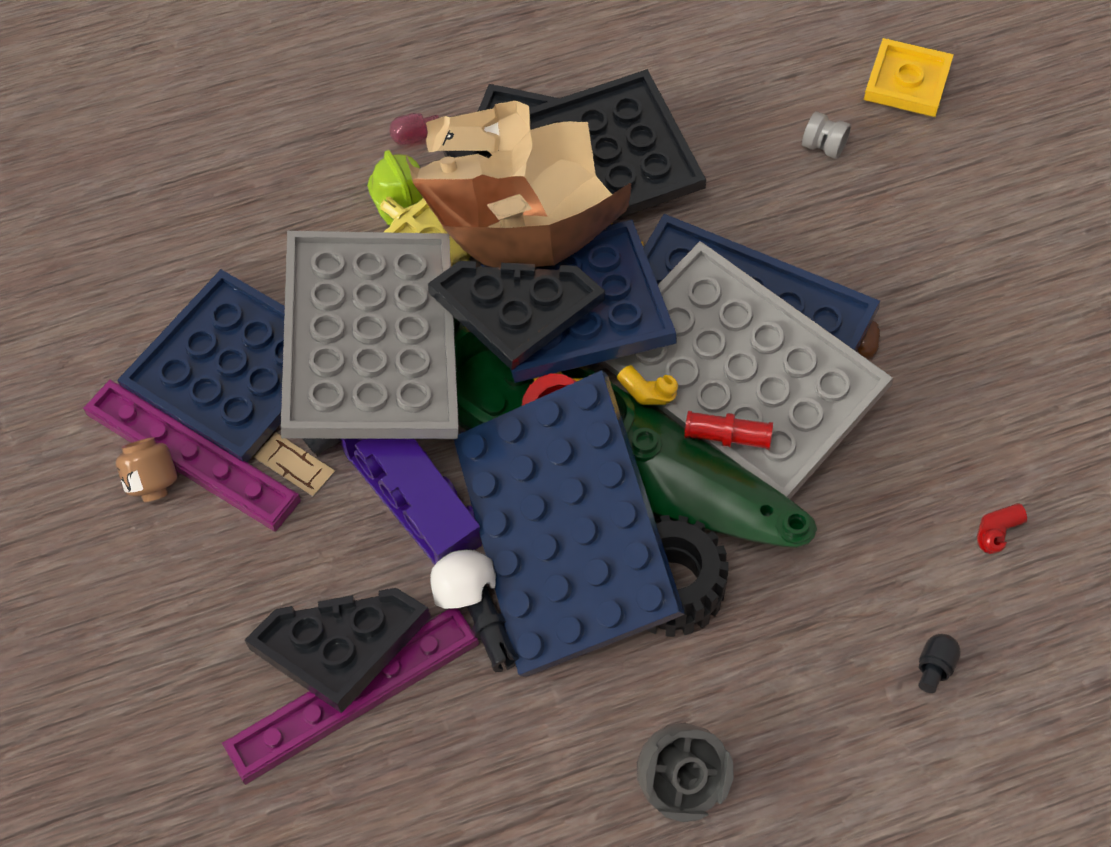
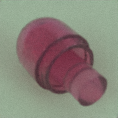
M415 112L398 116L390 124V136L400 145L421 142L427 138L426 122L438 119L439 116L433 115L423 118L421 113L416 114Z

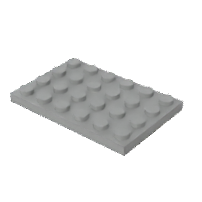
M287 231L281 438H458L453 315L428 292V283L451 267L449 234Z
M701 241L658 284L676 331L677 344L599 362L616 376L623 368L632 365L646 381H656L657 378H663L664 375H670L678 382L676 398L667 405L655 406L683 428L686 425L688 411L726 417L727 413L735 414L737 419L765 423L773 422L770 450L731 443V447H725L719 441L701 440L780 491L789 499L891 387L893 377Z

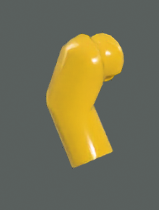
M632 365L626 366L617 375V380L641 405H667L677 396L678 382L670 375H664L663 378L659 377L656 381H646Z

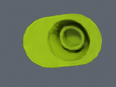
M386 150L384 158L375 165L367 186L380 216L390 226L394 219L380 209L383 200L386 201V198L390 196L403 208H407L420 202L423 197L413 184L406 155H393L390 150ZM407 156L413 167L421 168L412 157Z

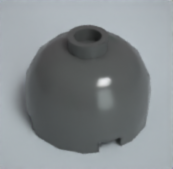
M688 723L669 724L653 733L643 745L637 761V781L647 801L666 818L680 822L701 820L708 816L707 810L711 809L716 802L722 804L727 798L734 779L733 760L721 740L709 730Z

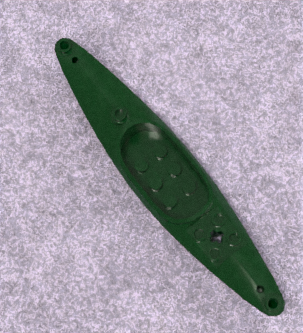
M453 316L458 425L467 431L521 407L523 396L528 387L534 382V378L514 383L511 369ZM585 366L562 371V374L570 378H585L595 373ZM610 381L653 516L669 515L672 521H678L679 515L688 517V524L691 525L699 521L705 524V529L781 547L799 548L808 545L814 539L817 531L814 518L792 500L703 440L691 437L684 438L685 429L650 406L639 404L630 394Z

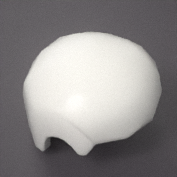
M458 550L440 559L432 568L430 574L435 605L448 609L461 608L480 602L484 585L488 583L491 589L495 588L496 573L492 559L475 550Z

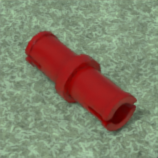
M688 411L684 438L691 437L719 441L725 447H731V443L770 450L773 422L765 423L737 419L735 414L727 413L726 417Z

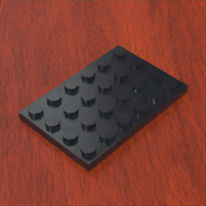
M648 69L529 108L531 130L560 122H588L597 178L611 194L631 183L628 208L618 218L706 188V178ZM443 151L445 157L454 158L479 154L486 158L492 156L488 151Z

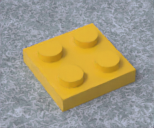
M883 38L866 87L864 100L936 117L954 54Z

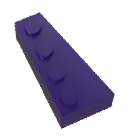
M341 439L348 460L434 565L449 553L458 550H476L483 545L479 534L480 526L476 522L473 508L470 505L464 506L458 498V493L447 477L440 474L427 453L419 446L415 439Z

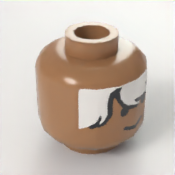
M154 437L124 445L122 447L123 453L116 459V467L125 493L129 496H142L143 502L154 501L168 495L166 488L171 486L177 479V472L168 446L164 443H156Z

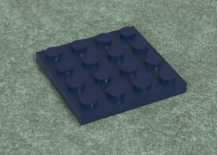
M632 219L610 224L579 251L555 265L535 267V269L559 270L560 265L577 266L605 290V299L519 366L511 370L514 383L550 373H558L677 344L674 325ZM480 262V266H481V267H490V266L483 265V264Z
M220 269L119 377L118 382L123 388L242 462H248L281 424L285 306Z

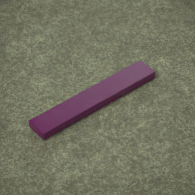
M110 379L83 408L87 416L131 443L154 437L156 443L166 444L177 472L274 532L279 529L301 502L298 493L247 462H242Z
M449 608L429 620L342 713L309 691L222 742V745L246 785L479 645L478 638L475 637L458 608Z

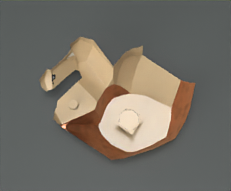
M518 101L495 104L493 109L455 117L444 116L426 122L428 152L488 151L492 154L490 158L479 154L456 158L444 157L425 167L416 168L409 162L406 155L413 184L445 231L465 252L483 265L490 267H501V263L535 264V267L555 265L576 253L620 217L629 205L631 183L611 194L595 174L588 122H560L531 130L529 106Z

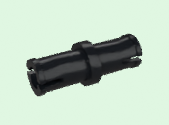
M485 584L482 590L481 601L469 605L467 608L474 622L473 633L478 640L482 641L491 661L493 671L503 672L501 663L504 662L506 669L509 670L516 665L515 661L519 659V656L516 654L506 632L505 618L502 614H498L488 586Z

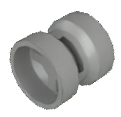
M815 111L805 129L802 146L811 150L816 148L822 149L827 156L838 159L849 138L851 124L841 120L833 122L828 119L826 114Z

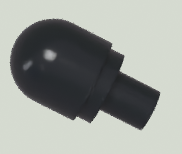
M936 634L927 640L919 658V669L923 674L918 686L924 692L935 693L939 682L948 680L953 675L961 651L958 642L952 636Z

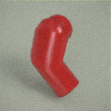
M1017 503L985 514L982 517L976 538L979 547L985 553L994 554L1002 551L1007 544L1005 542L1007 529L1027 523V513L1023 505Z

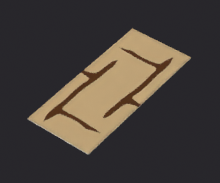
M276 432L254 455L255 459L311 496H314L335 472V470L286 438H281V435Z

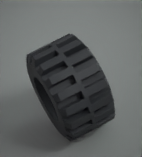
M664 515L660 516V522L656 523L668 562L678 563L687 567L694 573L697 579L691 585L677 589L685 615L647 629V631L656 634L658 628L666 630L665 636L675 637L676 630L682 629L684 635H688L694 632L695 624L703 628L709 624L710 615L716 617L721 607V601H724L729 562H726L727 553L724 545L718 546L719 537L713 531L706 534L705 524L696 521L694 525L688 524V517L680 515L678 521H670V516Z

